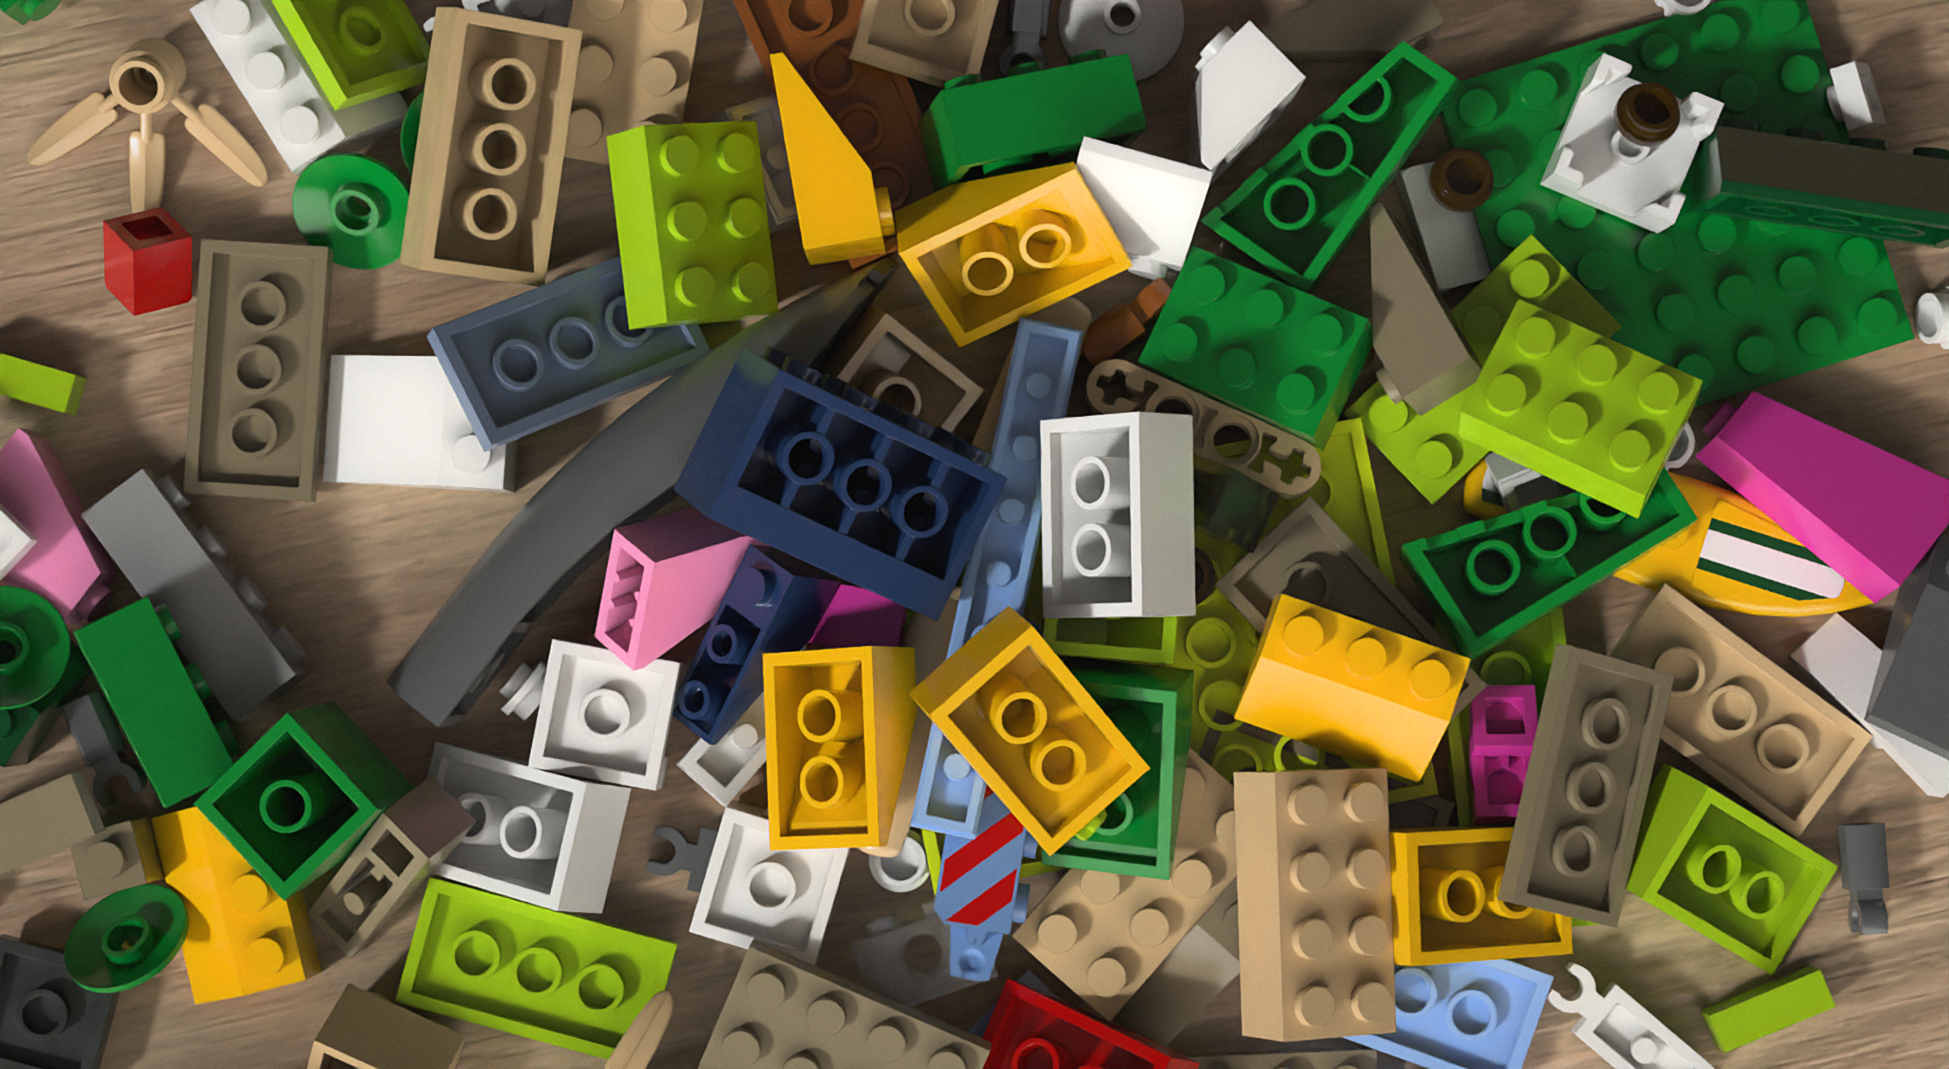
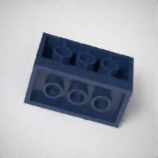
M768 345L763 356L742 347L673 490L709 519L938 621L1008 478L988 467L993 455L970 444L971 442L939 426L934 427L882 399L879 401L826 372L823 375V373L805 365L801 360Z

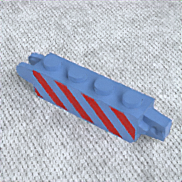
M1034 620L1032 622L1028 621L1042 635L1043 632L1039 631L1040 626H1036ZM988 785L985 790L975 840L948 834L945 836L934 910L943 923L950 925V975L975 981H989L1003 934L1010 935L1012 922L1025 923L1030 884L1018 883L1022 857L1035 859L1037 841Z

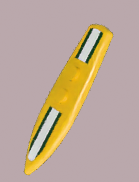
M1485 457L1466 474L1463 506L1467 513L1484 521L1507 514L1487 467ZM1669 471L1667 472L1698 520L1687 531L1613 575L1616 578L1652 591H1656L1663 583H1666L1694 604L1747 615L1801 617L1831 614L1874 603L1743 495Z

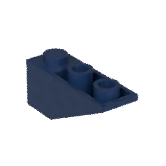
M750 544L677 691L672 716L709 745H716L764 692L763 654L800 651L813 637L840 581L825 570L774 547Z

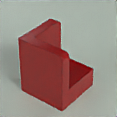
M163 207L103 220L105 285L133 316L188 303L192 299V236Z

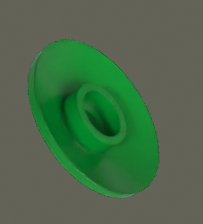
M355 152L331 153L311 163L298 178L292 196L293 214L300 232L311 246H325L333 249L334 263L361 270L382 268L394 263L401 256L410 189L392 168L373 157ZM354 196L363 199L370 207L359 205L355 201Z
M4 585L0 586V648L10 650L14 654V658L9 663L0 664V710L23 707L36 702L48 694L65 673L70 655L68 629L57 609L46 599L32 591Z
M143 884L108 895L92 906L72 929L64 952L68 973L79 986L97 993L124 991L146 982L163 970L182 947L189 927V915L185 904L171 889L154 884Z

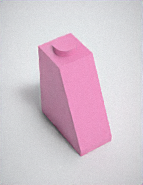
M18 428L0 451V503L39 541L2 579L11 586L32 591L46 599L57 609L65 624H80L83 619L90 622L102 612L111 600L113 591L108 587L117 577L118 572L105 547L80 515L85 509L49 441L38 432Z
M695 507L614 529L595 638L633 671L646 667L715 616L750 544L769 545L707 518Z

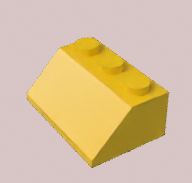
M1278 594L1274 596L1233 718L1375 768H1387V772L1420 782L1450 722L1471 659L1294 597Z
M197 807L151 818L167 888L174 891L181 898L189 915L188 933L182 945V951L195 1005L245 996L305 981L322 972L302 889L289 899L283 901Z

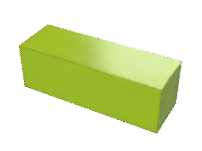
M0 353V395L76 416L87 378Z
M1809 965L1700 1012L1715 1048L1727 1053L1835 1008L1836 1005L1821 970Z

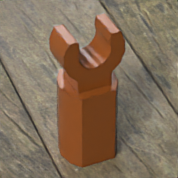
M1159 277L1146 286L1129 304L1126 305L1121 300L1089 325L1081 353L1093 369L1105 360L1122 358L1149 337L1146 330L1156 324L1172 290L1163 278Z

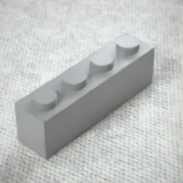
M142 468L80 515L142 598L148 596L153 608L163 603L166 604L182 635L181 639L175 641L176 645L190 663L196 662L210 691L233 721L249 720L309 675L300 660L306 657L305 651L287 628L281 626L276 630L264 614L262 609L268 606V602L256 584L246 575L238 579L224 560V558L230 555V551L220 535L209 524H205L202 527L198 525L186 508L193 502L189 494L183 493V485L171 473L162 476L158 471Z

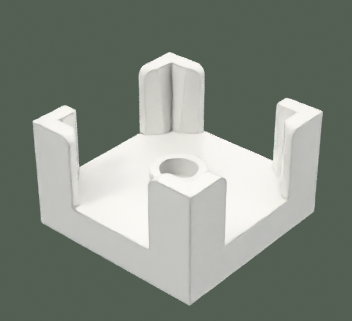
M1603 53L1586 72L1540 185L1658 234L1675 223L1686 197V194L1679 193L1700 141L1713 132L1724 103L1698 92H1692L1683 100L1676 98L1680 109V122L1672 137L1665 143L1653 147L1634 144L1627 140L1618 130L1614 120V108L1625 90L1633 85L1641 84V82L1626 77L1631 72L1632 65Z
M552 639L528 767L654 791L663 788L669 756H665L673 708L677 691L684 679L687 662L658 657L646 667L633 671L609 649L570 640Z
M732 800L725 807L689 932L745 949L749 948L752 940H756L815 966L851 848L770 850L769 817L761 815L763 809Z

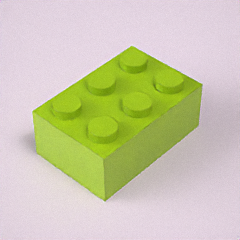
M731 121L643 125L607 136L629 330L738 321L770 315L778 311L757 122Z
M1518 299L1460 412L1458 436L1638 519L1695 406L1703 381Z

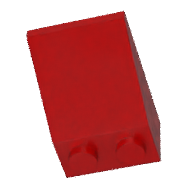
M1007 978L982 1039L992 1043L983 1069H1198L1200 1064L1143 1035L1113 1022H1108L1099 1016Z

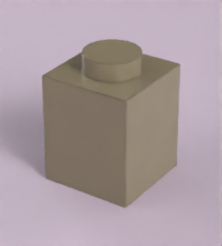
M151 816L104 827L106 831L70 847L84 900L165 878Z

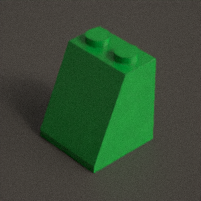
M332 701L287 712L194 805L285 901L350 856L380 815L415 787L347 714Z

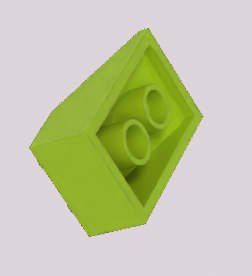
M1664 763L1648 790L1626 889L1773 976L1839 866L1711 787Z

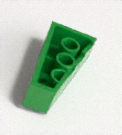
M1402 41L1345 91L1331 107L1315 121L1310 122L1291 139L1292 141L1264 166L1257 169L1234 193L1220 205L1213 208L1200 221L1296 289L1313 294L1369 215L1370 208L1376 205L1461 82L1447 70Z
M1664 467L1638 519L1578 491L1549 501L1543 500L1524 506L1520 510L1485 521L1479 520L1463 525L1455 530L1430 538H1421L1402 545L1398 556L1461 656L1470 658L1471 662L1687 531L1698 518Z

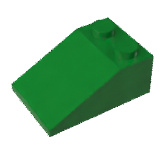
M1068 656L1063 661L1065 666L1147 763L1150 769L1104 808L1107 813L1106 819L1090 838L1084 841L1074 835L1051 856L1042 848V864L1169 880L1172 876L1191 738L1194 670Z

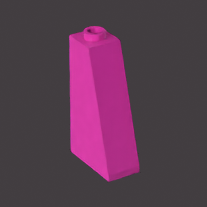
M1752 391L1736 408L1725 401L1701 429L1710 438L1695 457L1874 603H1877L1903 584L1949 524L1948 479L1755 391Z

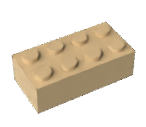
M436 7L400 264L419 270L537 287L545 285L583 30L457 7Z
M1343 767L1233 772L1242 1036L1290 1042L1395 1033L1396 1006L1387 768Z

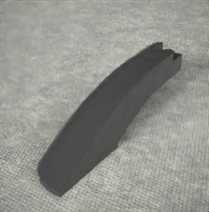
M888 256L791 302L706 352L626 410L569 460L524 505L494 539L386 680L388 685L405 702L437 727L461 724L535 624L581 574L611 549L614 529L645 521L679 496L673 490L742 347L763 356L768 345L801 360L805 365L818 371L868 305L871 306L901 264L891 256Z

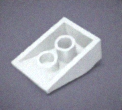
M1084 136L1076 166L1131 258L1133 267L1128 268V271L1152 280H1156L1159 277L1165 280L1166 273L1178 276L1183 267L1213 172Z
M331 355L323 471L324 482L515 493L518 439L484 452L437 356Z
M435 741L427 778L432 775L460 802L461 806L476 820V823L447 859L432 874L556 911L602 914L631 788L611 782L528 767L529 762Z

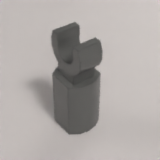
M1008 0L1005 34L1013 38V40L1000 56L999 73L1001 78L1007 77V70L1011 69V64L1019 57L1029 58L1032 62L1042 61L1045 64V68H1047V59L1045 53L1039 47V41L1048 39L1052 0Z
M102 690L87 694L60 707L85 765H92L96 774L92 782L93 794L103 807L117 803L111 789L112 780L117 775H122L128 780L133 793L142 792L147 789V779L143 770L136 764L128 762L123 753L128 747Z
M1885 823L1838 824L1842 888L1850 891L1848 910L1850 931L1852 933L1860 932V935L1888 934V917L1882 888H1890Z

